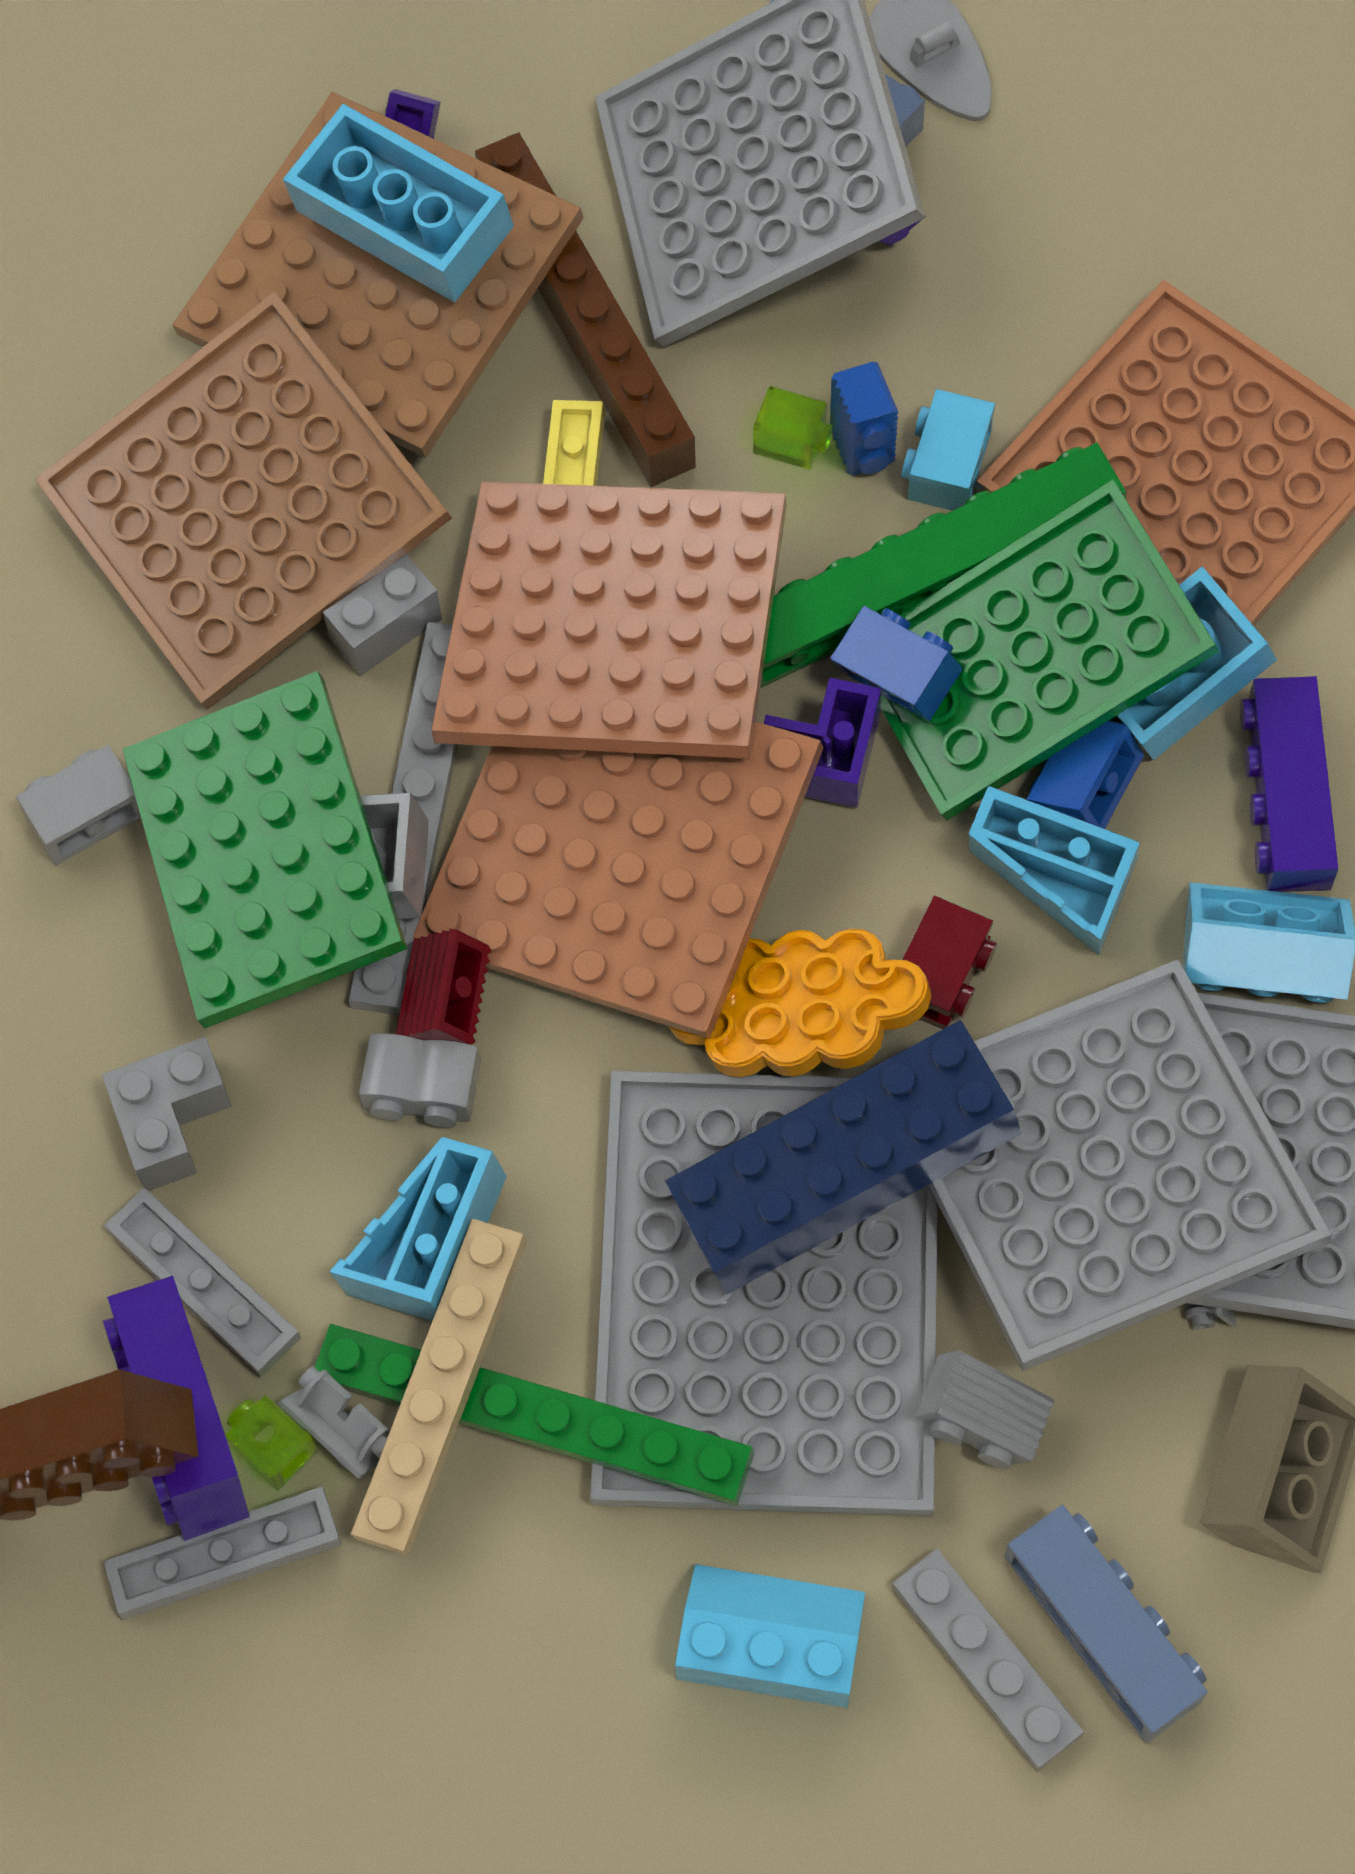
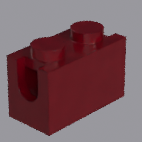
M935 895L902 960H907L919 966L926 975L930 986V1004L919 1020L944 1029L950 1025L954 1015L963 1018L975 993V988L969 986L976 969L982 972L987 970L995 953L997 943L990 940L991 936L988 935L993 926V920Z

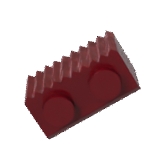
M449 928V931L442 930V933L435 932V935L428 934V937L421 936V939L414 938L410 962L407 967V978L401 1010L397 1020L396 1035L409 1036L421 1040L454 1041L469 1045L475 1043L473 1034L477 1033L475 1024L479 1022L477 1014L481 1012L478 1005L483 1002L480 994L485 992L482 984L486 982L484 974L488 972L485 965L490 962L487 955L492 952L489 945L457 929Z

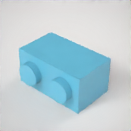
M936 389L931 407L922 406L918 415L915 428V436L921 437L917 450L909 448L904 460L901 478L909 480L908 500L952 511L964 506V503L973 494L993 426L995 403Z

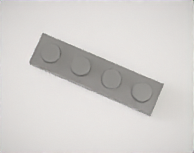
M143 1187L104 1225L107 1232L157 1280L173 1275L182 1303L260 1377L301 1338L299 1332L146 1188Z
M323 1486L249 1511V1518L184 1541L181 1534L105 1560L104 1565L119 1616L122 1620L342 1545Z
M938 1548L892 1583L894 1592L1037 1772L1083 1736L1084 1731Z

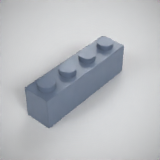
M1062 1504L1008 1543L1004 1558L1147 1744L1202 1703L1208 1693L1203 1686V1683L1207 1681L1206 1676L1191 1655L1185 1652L1180 1656L1168 1641L1166 1636L1170 1634V1630L1160 1614L1150 1605L1143 1608L1130 1592L1134 1584L1121 1564L1115 1559L1107 1562L1094 1545L1098 1541L1097 1535L1087 1520L1079 1513L1072 1516Z

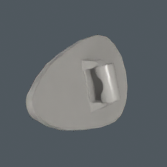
M881 0L877 3L869 20L880 58L892 72L935 106L955 116L971 121L985 119L990 112L992 91L989 72L973 33L958 8L950 0Z

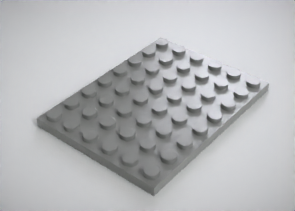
M611 1071L595 1401L752 1446L755 1454L738 1506L593 1463L591 1505L933 1516L935 1437L929 1432L931 1425H927L926 1422L916 1418L936 1363L937 1201L929 1185L726 1295L665 1182L670 1177L852 1078L775 1075L731 1077L725 1074Z

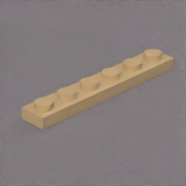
M472 1218L352 1529L351 1535L356 1540L409 1556L528 1240L523 1233Z

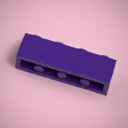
M1317 676L1253 679L1249 697L1241 699L1240 723L1242 730H1250L1252 746H1246L1245 771L1247 778L1255 777L1257 794H1251L1250 796L1252 826L1260 825L1262 842H1256L1255 844L1257 874H1265L1267 891L1302 892L1331 890L1339 868Z

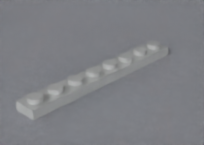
M427 622L392 794L411 793L429 820L422 913L427 902L458 744L434 743L431 732L452 625ZM420 918L399 919L407 950L355 970L349 996L351 1009L393 1015L400 1014L407 978V967L410 962L414 941L413 935Z

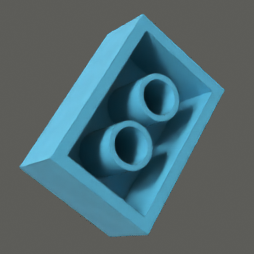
M1203 566L1179 586L1220 652L1117 715L1120 721L1127 725L1131 734L1153 760L1277 661L1268 642Z

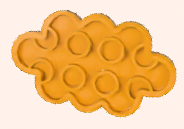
M864 929L839 931L826 940L811 931L796 930L786 933L772 945L761 939L749 938L710 1039L670 1026L668 1027L675 1038L685 1044L705 1045L706 1053L717 1071L727 1076L745 1077L753 1075L768 1066L782 1076L795 1077L806 1074L822 1061L834 1068L850 1069L861 1066L871 1060L881 1048L884 1030L907 1027L923 1016L930 1004L931 991L926 975L919 966L907 960H887L882 943L874 934Z

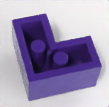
M829 678L818 725L771 715H765L763 724L821 740L824 749L805 797L858 808L881 714V688Z

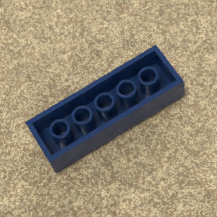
M959 1020L670 1177L665 1182L727 1295L1022 1133L1015 1109L963 1022Z

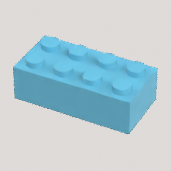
M345 104L341 105L283 178L296 211L454 303L514 227L504 194Z

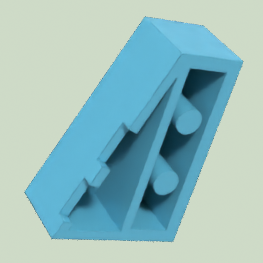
M988 786L968 834L969 851L1099 955L1137 862L1140 842Z
M441 1137L397 1190L400 1195L378 1220L374 1217L364 1229L366 1236L344 1261L340 1258L329 1271L344 1293L354 1298L433 1321L472 1218L486 1223L489 1222L507 1176L493 1151Z

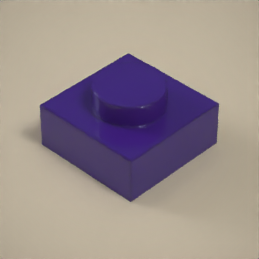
M395 89L389 92L385 116L434 139L441 102Z

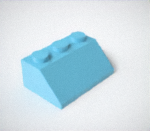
M1189 882L1183 968L1191 983L1196 987L1209 991L1222 990L1225 986L1245 988L1252 994L1264 997L1276 996L1279 992L1300 994L1309 1001L1320 1003L1330 1002L1333 998L1348 1000L1355 956V925L1350 899Z
M695 1564L685 1605L675 1663L676 1680L848 1708L865 1592Z

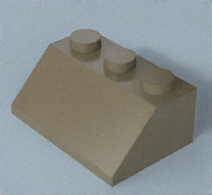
M1248 1365L1221 1449L1212 1484L1205 1501L1200 1524L1233 1546L1309 1572L1321 1573L1355 1458V1406L1301 1367Z

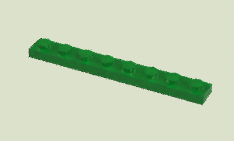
M330 1323L314 1367L319 1372L327 1370L331 1377L347 1391L400 1406L421 1350ZM482 1367L479 1368L459 1421L461 1425L738 1506L755 1454L752 1446Z

